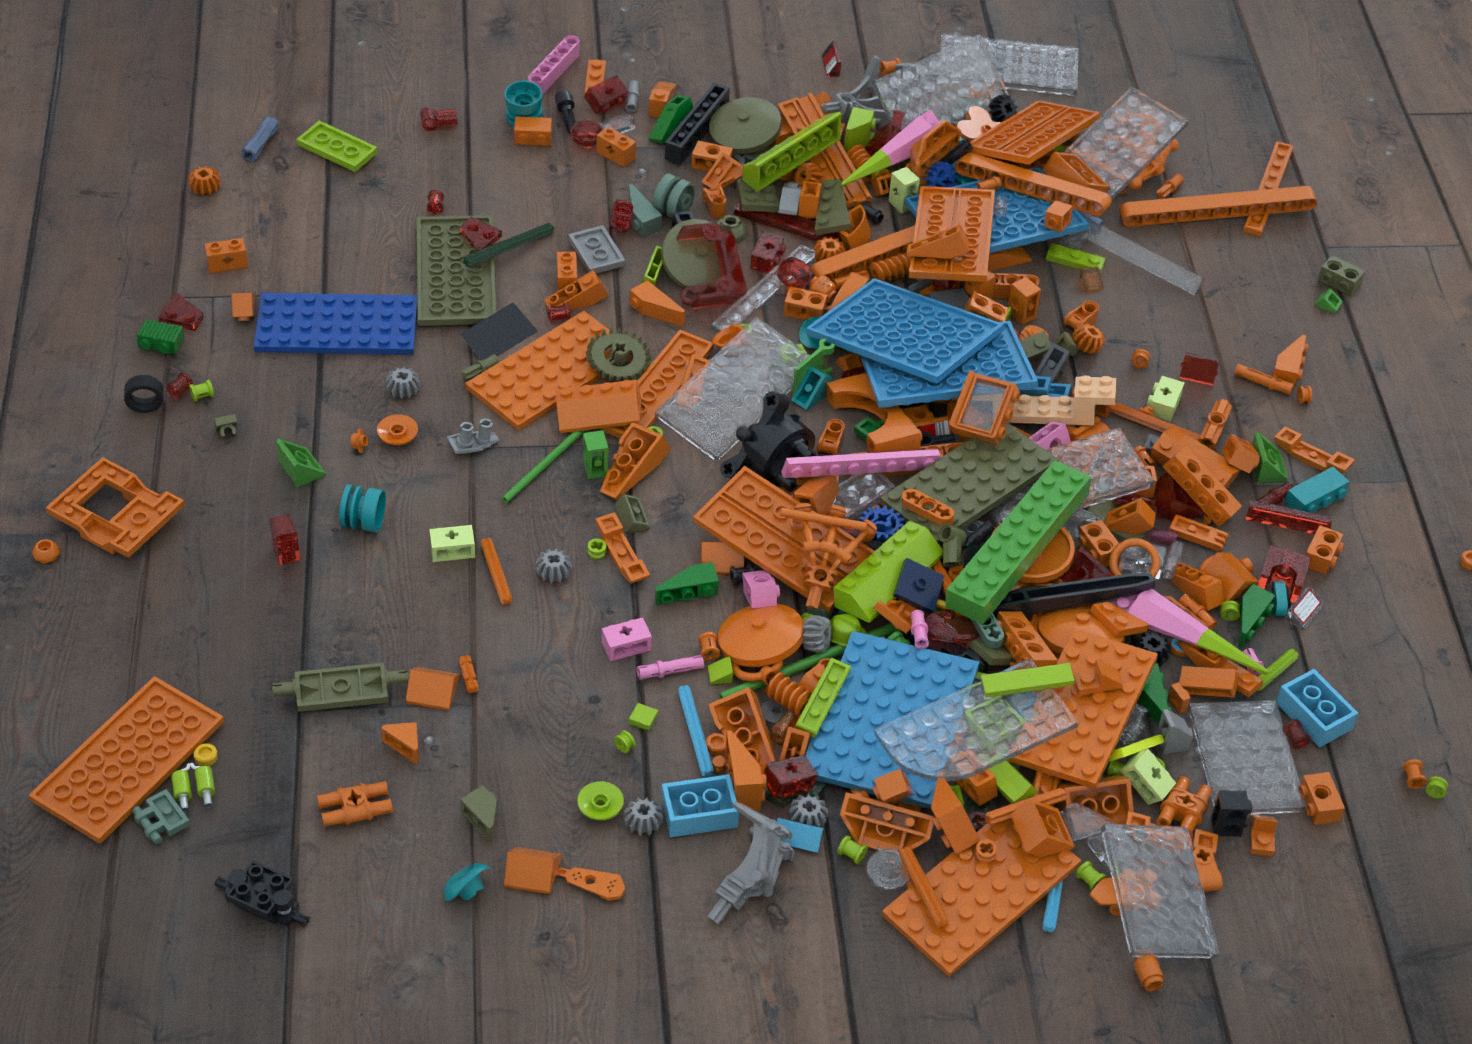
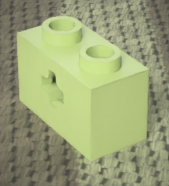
M907 167L897 170L891 175L888 202L901 214L909 211L905 205V197L917 195L920 179Z
M1165 376L1161 377L1159 383L1155 382L1152 390L1154 395L1149 396L1146 406L1153 408V415L1156 418L1171 422L1182 396L1184 382Z
M472 525L429 529L433 562L475 558Z
M1149 749L1133 754L1120 770L1124 776L1130 778L1131 785L1148 805L1162 801L1176 784L1169 772L1164 769Z

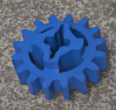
M935 162V165H930L931 171H926L928 177L924 178L927 181V184L924 186L952 187L957 185L955 182L957 176L954 175L956 170L952 169V164H948V162Z
M876 505L875 509L868 507L867 512L863 511L859 521L869 520L877 527V533L872 540L885 543L904 526V518H900L901 513H894L895 508L888 510L886 505L883 508Z

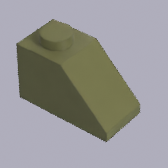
M482 785L461 799V813L491 842L494 839L498 798L493 791H488Z

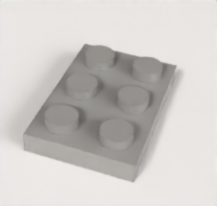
M604 225L568 234L569 242L588 273L594 270L597 274L625 266L624 257Z

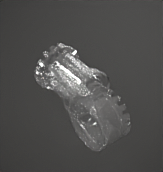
M1139 704L1135 705L1127 726L1121 734L1120 740L1124 742V745L1137 742V737L1146 730V725L1142 719L1145 720L1144 716L1147 715L1145 713H1148V709Z

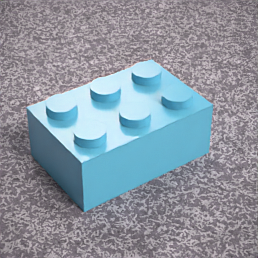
M1315 669L1282 685L1276 700V704L1319 748L1353 730L1358 716V712Z
M730 774L662 784L661 802L670 837L738 828L739 811L732 806L737 800Z

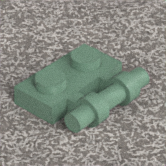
M167 789L146 799L147 808L144 810L140 806L132 809V813L135 816L134 820L144 828L147 838L155 844L162 842L161 832L166 831L170 837L190 826L189 819ZM155 816L158 822L152 824L150 818Z

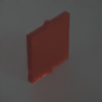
M1186 352L1184 361L1180 365L1182 369L1179 378L1213 386L1215 377L1219 373L1217 369L1220 360Z

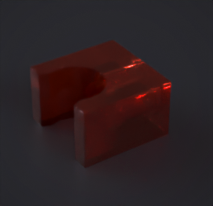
M1270 545L1258 587L1266 590L1269 583L1283 581L1291 590L1290 602L1297 604L1312 557Z

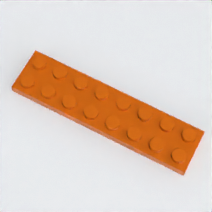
M679 330L637 381L641 394L640 424L638 425L648 428L655 423L678 394L691 355L695 354L706 359L714 349L712 342L683 330ZM630 425L601 428V431L603 430L605 433L620 439Z

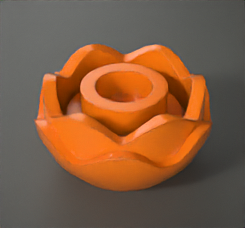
M44 539L34 545L32 554L36 561L46 564L57 559L60 549L54 541Z

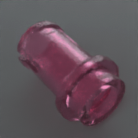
M1152 528L1150 541L1169 543V546L1171 544L1175 545L1178 532H1174L1173 529L1167 531Z

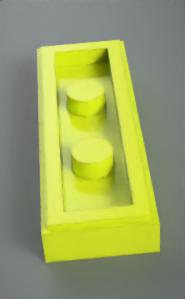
M1159 734L1118 748L1113 751L1109 761L1120 759L1164 743L1163 735Z

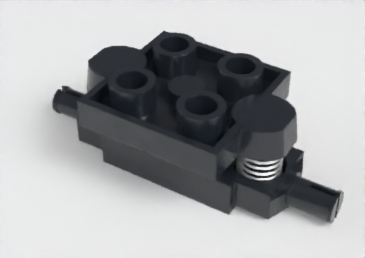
M254 860L251 861L245 871L234 869L229 874L228 880L219 876L215 881V886L226 890L224 894L228 902L273 924L279 922L288 926L295 921L307 926V923L310 921L309 916L299 913V902L294 901L293 895L289 891L294 885V878Z

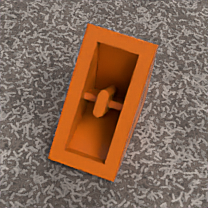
M416 722L387 724L381 727L382 742L413 763L417 764L419 762Z
M788 727L778 764L779 770L777 771L799 776V770L810 743L811 732Z

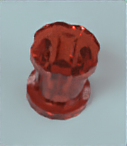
M436 189L431 190L427 196L429 200L427 210L431 214H440L444 209L442 203L444 193Z
M566 302L561 306H547L546 311L550 323L564 318L566 320L570 319V310Z
M180 373L174 382L166 385V389L173 398L179 399L193 382L187 374Z
M1298 719L1289 721L1282 728L1283 733L1291 739L1294 749L1305 747L1311 740L1310 735L1305 734L1301 728V722Z

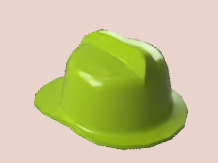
M851 614L835 615L829 620L832 626L831 632L833 633L831 635V642L840 646H847L852 631L866 634L858 618Z

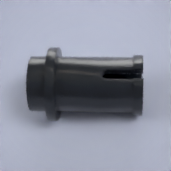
M868 204L862 205L867 218L873 224L882 222L884 215L881 210H875Z

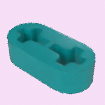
M1273 581L1271 586V593L1275 595L1273 615L1285 617L1288 609L1286 585L1283 581Z

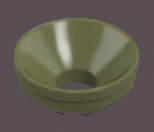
M726 215L715 222L716 225L729 235L733 243L741 242L747 236V226L737 216ZM726 222H734L735 224L729 225Z

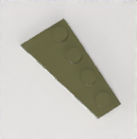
M840 178L822 181L814 229L816 235L852 229L843 186H840L842 183Z

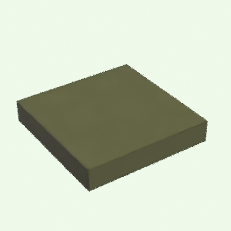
M967 636L966 645L990 666L1010 665V662L1017 663L1004 644L999 648L993 649L987 647L980 636Z

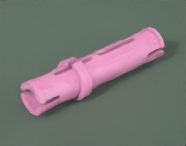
M702 655L664 662L659 660L653 664L637 666V675L639 680L651 677L664 678V675L703 669L704 660Z

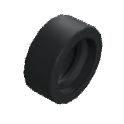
M149 375L134 376L125 384L124 402L127 407L138 413L153 412L163 404L164 387L155 377ZM145 389L154 392L156 395L144 399L135 397L132 393L136 390Z

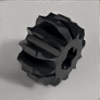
M1005 94L991 99V103L988 105L991 109L988 112L992 115L991 119L995 120V122H1003L1017 113L1016 108L1018 107L1014 104L1015 100L1011 99L1010 95Z
M1151 631L1148 635L1143 632L1141 637H1138L1135 641L1134 647L1158 653L1156 661L1158 666L1161 667L1169 659L1171 644L1168 643V638H1161V633L1154 635Z

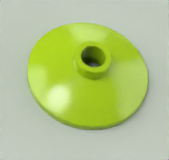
M598 781L582 788L579 792L577 803L580 811L586 817L593 820H608L615 817L622 810L624 798L620 789L609 782Z

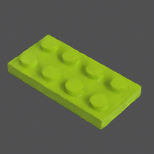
M322 121L315 123L296 139L298 146L354 172L359 170L378 153L376 146Z

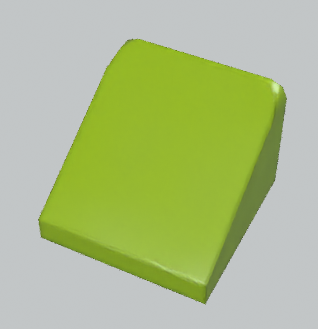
M730 657L708 665L710 685L732 683L733 670Z

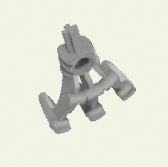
M874 56L860 81L861 84L851 92L834 94L830 103L821 104L820 107L824 114L840 112L841 118L850 117L853 107L873 110L874 118L877 119L876 124L896 119L899 127H901L902 123L905 122L911 98V89L908 88L898 107L891 108L895 102L894 99L900 81V73L896 71L885 92L872 98L859 99L864 90L871 93L874 88L880 65V58ZM882 104H885V105L889 108V109H874V108H876V107H878V106H880V105H882Z
M734 802L732 806L754 822V827L751 826L749 829L753 840L744 861L734 872L725 877L724 881L715 891L720 900L707 917L718 925L731 907L739 911L749 897H756L761 894L765 897H770L773 894V888L782 860L788 859L792 861L795 855V850L791 848V845L781 841L787 838L792 839V833L785 825L779 824L775 820L738 802Z

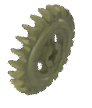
M611 327L609 334L603 329L602 337L597 332L595 339L594 337L591 338L590 343L587 345L586 355L588 356V363H591L590 367L595 369L596 374L601 373L602 378L608 377V381L615 379L616 382H620V380L640 378L647 371L651 360L650 348L646 349L647 342L641 344L642 337L635 340V332L629 337L628 329H626L624 334H621L619 327L617 333L614 334ZM611 348L610 356L606 360L604 352ZM631 354L632 362L623 366L626 363L627 356Z

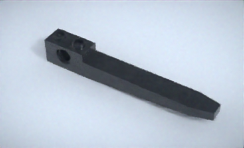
M1133 573L1012 590L994 610L993 615L997 618L998 612L1022 611L1028 621H1032L1031 614L1138 594L1155 588V580L1151 573Z

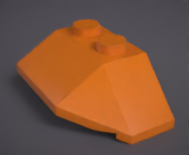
M943 120L917 143H914L910 148L912 172L920 178L930 169V165H935V162H939L958 146L961 129Z
M847 792L840 812L841 818L856 843L894 855H899L901 848L909 846L914 850L929 841L934 826L931 819L934 816Z

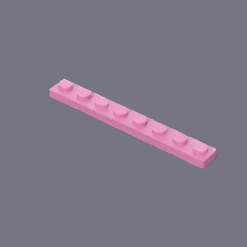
M938 449L786 458L781 473L783 478L923 470L929 465L934 464L941 455Z

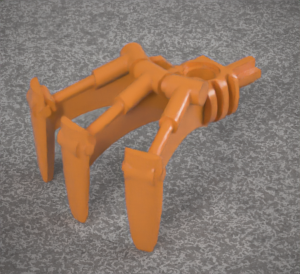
M801 503L795 505L794 510L809 513L812 511L811 504ZM833 505L829 509L828 516L845 518L846 509L842 506ZM794 519L797 525L802 524L805 537L803 550L804 553L807 552L809 561L805 566L807 572L805 573L803 584L804 587L810 589L806 607L818 610L822 592L830 593L831 586L834 585V578L838 577L837 569L843 562L847 564L853 557L851 553L861 542L867 543L874 538L877 533V527L871 521L864 520L863 522H867L866 530H861L855 540H851L843 548L834 544L837 526L831 525L826 541L822 540V542H819V540H814L808 521ZM814 551L824 552L821 565L816 566ZM829 553L838 557L830 569L826 567ZM822 574L825 580L818 581L814 575Z

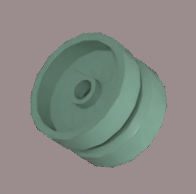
M668 173L658 183L652 205L660 214H667L669 218L673 219L674 212H687L690 210L695 198V184L686 179L681 180L678 176Z

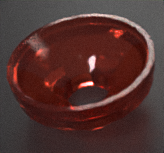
M589 120L579 121L570 129L572 140L584 148H591L596 145L597 134L603 131L600 124Z
M789 257L780 262L777 276L781 283L788 288L801 289L810 282L812 272L810 267L801 259ZM792 276L796 279V282H790L786 277Z

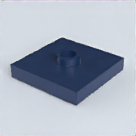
M906 558L903 561L893 596L931 614L934 612L944 575Z

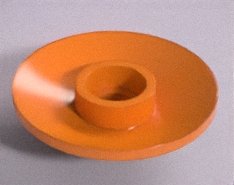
M401 414L390 415L379 422L377 434L387 444L403 445L411 442L417 436L418 425L409 416Z

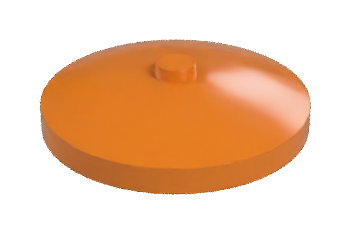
M1064 527L1059 530L1019 580L1020 582L1044 583L1062 576L1070 568L1074 559L1075 547L1071 535Z
M782 604L760 608H751V606L742 608L729 616L721 625L718 631L720 651L725 658L730 657L732 663L746 667H761L780 662L798 650L804 640V636H802L804 633L802 617L791 607Z
M1091 604L1046 611L1039 619L1038 634L1048 648L1058 654L1062 653L1074 629L1124 643L1125 636L1116 637L1090 612Z

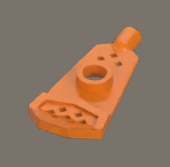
M559 867L556 874L565 877L567 883L599 895L600 898L608 901L621 899L626 891L619 874L577 867L570 870ZM590 880L594 881L593 884H587Z

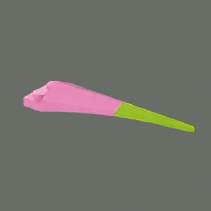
M931 109L913 120L846 178L840 186H845L877 171L910 159L911 146L940 123Z
M1153 589L1134 595L1114 598L1111 602L1115 606L1148 623V629L1199 646L1264 675L1269 674V671Z

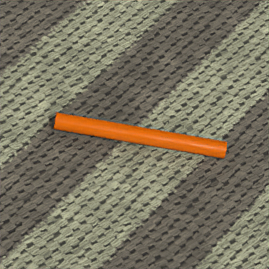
M781 508L780 513L782 517L862 531L866 530L867 522Z

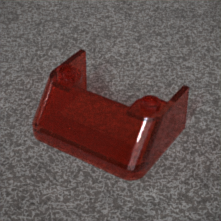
M712 222L682 226L676 237L677 241L705 238L709 242H715L723 276L715 282L716 293L698 295L691 305L692 309L742 302L747 295V289L732 231Z

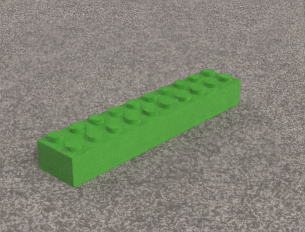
M1054 460L946 589L945 607L983 625L1089 495L1091 476Z

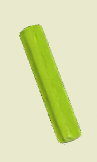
M1293 648L1287 650L1266 668L1269 671L1268 675L1259 674L1257 677L1263 680V686L1257 691H1261L1298 659L1297 656H1299L1298 652Z

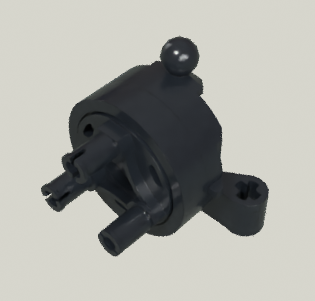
M774 391L766 393L763 398L762 417L758 423L749 427L740 426L736 430V438L742 442L743 447L738 455L722 463L720 471L723 477L732 479L746 466L775 486L782 485L788 492L795 490L797 482L792 478H783L781 473L786 458L816 456L817 453L813 451L815 435L807 426L799 421L800 416L798 414L784 415L790 405V399L786 394Z

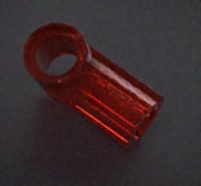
M425 107L420 111L422 126L427 131H433L438 126L457 125L456 109L435 110L432 107Z

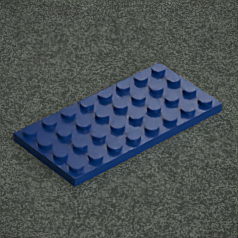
M261 293L254 352L414 355L418 295Z

